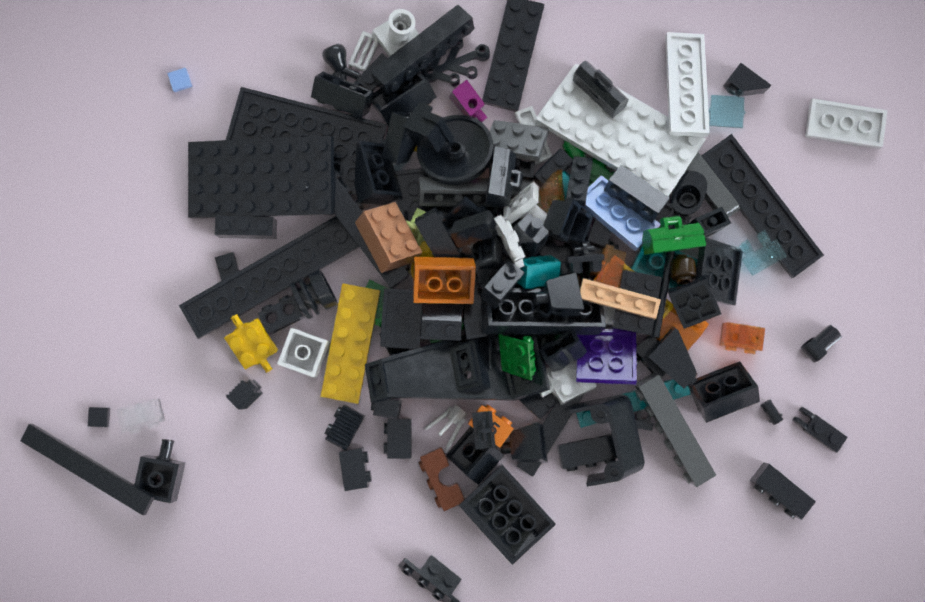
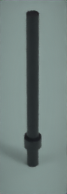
M669 251L666 255L658 298L661 301L657 317L654 320L651 336L653 338L660 337L671 277L670 262L674 259L675 251Z

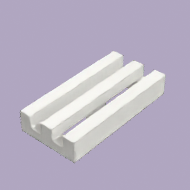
M365 31L362 32L348 63L349 67H354L362 72L369 67L379 45L374 35ZM367 37V43L362 51L358 63L356 64L354 62L358 56V53L363 45L365 38ZM372 40H375L364 65L361 66Z

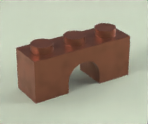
M437 448L420 456L419 466L422 472L426 471L429 477L426 481L430 490L434 489L437 495L434 499L438 508L442 507L443 511H447L458 506L465 499L458 482L452 485H445L439 480V472L449 466L443 448Z

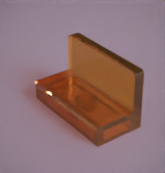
M606 244L602 251L605 260H602L601 271L597 272L595 282L618 288L627 253L616 250L614 246Z

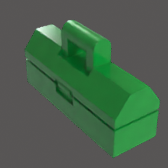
M680 216L661 218V228L644 230L642 236L644 255L706 246L705 235H703L704 230L700 223L682 225ZM668 225H675V229L669 230Z

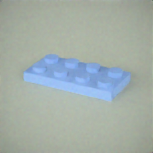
M601 175L589 186L586 206L581 207L631 249L636 251L643 244V231L659 228L660 223L656 220L651 223L643 219L638 213L627 208L616 198L611 197L604 191L608 180Z

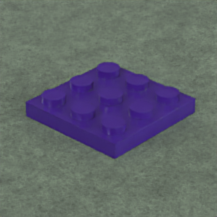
M603 329L599 335H577L587 352L577 360L576 382L636 385L637 357L635 332Z

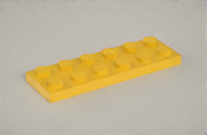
M342 283L320 397L359 404L380 290Z

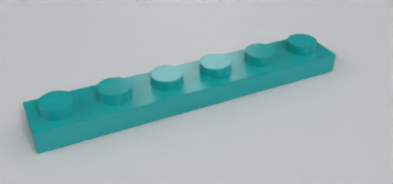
M674 379L663 381L673 400L691 395L688 386L684 389ZM635 390L620 394L626 395L631 399L634 412L646 407L644 401H640L635 394ZM590 410L576 413L580 428L596 424L591 417Z

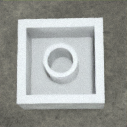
M290 328L277 364L317 378L330 341Z

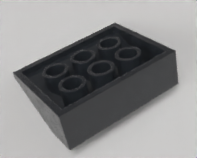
M502 463L459 504L460 508L512 565L556 525L553 519Z

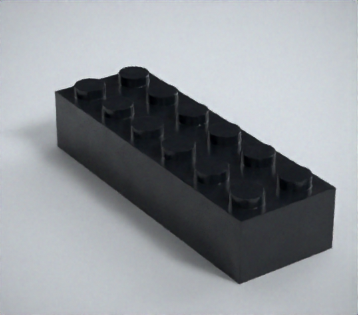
M513 288L496 309L481 298L484 334L562 335L567 331L574 330L577 335H599L606 327L603 305L582 300L584 309L578 316L548 314L545 304L535 305L533 300V294L535 292H542V289Z

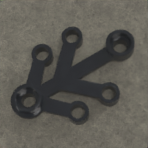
M463 39L459 41L461 42L460 44L452 47L445 63L439 65L441 56L431 62L427 68L422 69L421 74L428 79L429 83L441 80L456 87L460 84V76L458 74L467 76L469 79H475L478 76L476 67L469 66L466 68L460 65L474 59L482 62L488 60L490 57L489 47L485 44H480L475 48V51L456 58L459 50L464 46ZM449 70V71H452V72H455V73H452L451 75H447V74H444V73H442V72H445V71Z

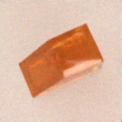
M562 169L555 171L538 191L537 205L545 213H548L553 199L565 201Z

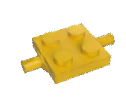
M238 314L232 316L230 319L236 326V329L226 335L224 339L243 368L247 369L253 365L260 364L265 373L271 371L273 368L270 366L267 358L276 353L278 348L269 334H267L259 319L256 318L251 322L243 323Z

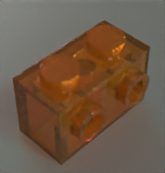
M730 322L722 323L719 346H724L727 351L736 352L737 349H743L744 353L755 355L756 352L763 351L765 328Z

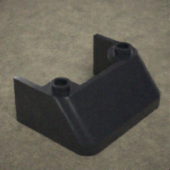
M616 395L571 405L570 414L590 410L591 417L596 423L610 424L617 455V461L609 462L605 466L604 472L588 475L587 487L617 482L643 469L645 459L632 402L628 396Z

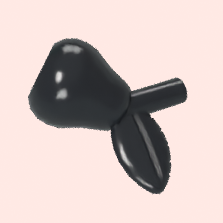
M338 43L323 50V60L335 71L332 74L333 76L346 80V76L357 79L361 75V73L347 68V52L342 44Z

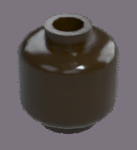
M686 254L677 255L670 262L671 279L679 285L692 282L696 277L695 260L687 257Z

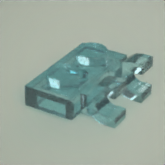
M765 229L756 236L763 247L754 251L748 239L739 246L746 255L742 258V261L752 276L787 256L777 239L772 242L770 241Z

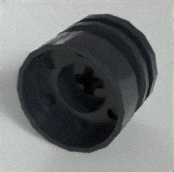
M320 269L308 274L309 284L300 278L299 284L301 288H299L295 281L290 283L293 299L307 319L313 318L311 308L316 315L320 314L319 304L326 310L338 305L337 299Z

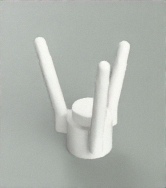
M456 404L453 408L449 407L443 414L424 428L428 430L449 415L447 417L449 421L439 432V436H442L452 423L455 425L458 423L444 453L449 451L461 426L466 421L464 418L467 414Z

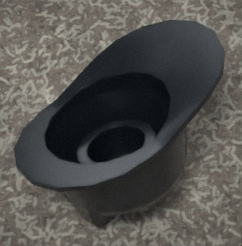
M689 171L683 174L675 186L671 198L672 207L676 212L689 215L699 210L708 186L703 174L697 171Z

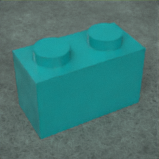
M552 255L523 258L524 267L520 269L524 271V274L518 284L523 289H534V287L543 286L550 279L558 278L561 261Z

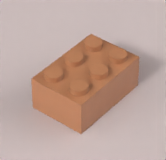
M396 202L366 210L355 222L381 273L413 263L414 257H419L422 253Z

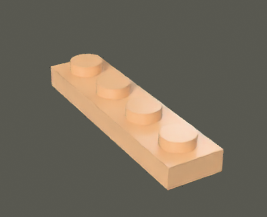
M584 278L580 287L582 300L654 320L657 317L661 299Z

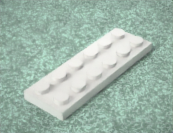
M667 32L665 43L669 135L708 137L710 132L704 34Z

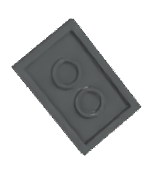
M494 120L490 133L494 148L497 146L506 148V150L510 149L516 154V158L539 162L549 129Z

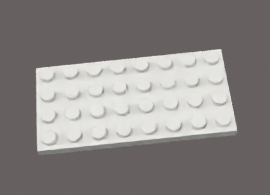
M575 63L538 114L535 123L548 128L550 132L614 170H617L620 165L624 166L669 197L706 139L698 136L669 135V120L667 116L619 88L617 89L629 100L627 106L612 118L573 81L574 72L579 66Z

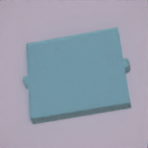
M711 95V104L708 110L710 113L709 126L743 128V118L746 113L744 111L745 97Z

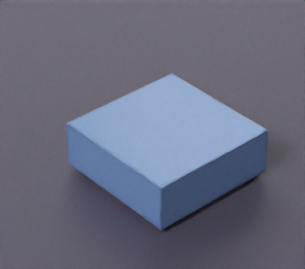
M186 68L167 73L174 92L193 87Z

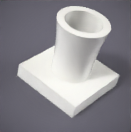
M404 9L393 11L387 22L372 30V34L389 57L419 33L414 28V16Z
M534 181L513 197L509 206L504 207L503 218L505 222L509 220L510 224H512L518 218L522 219L529 213L534 218L541 219L544 224L547 213L537 205L539 187Z

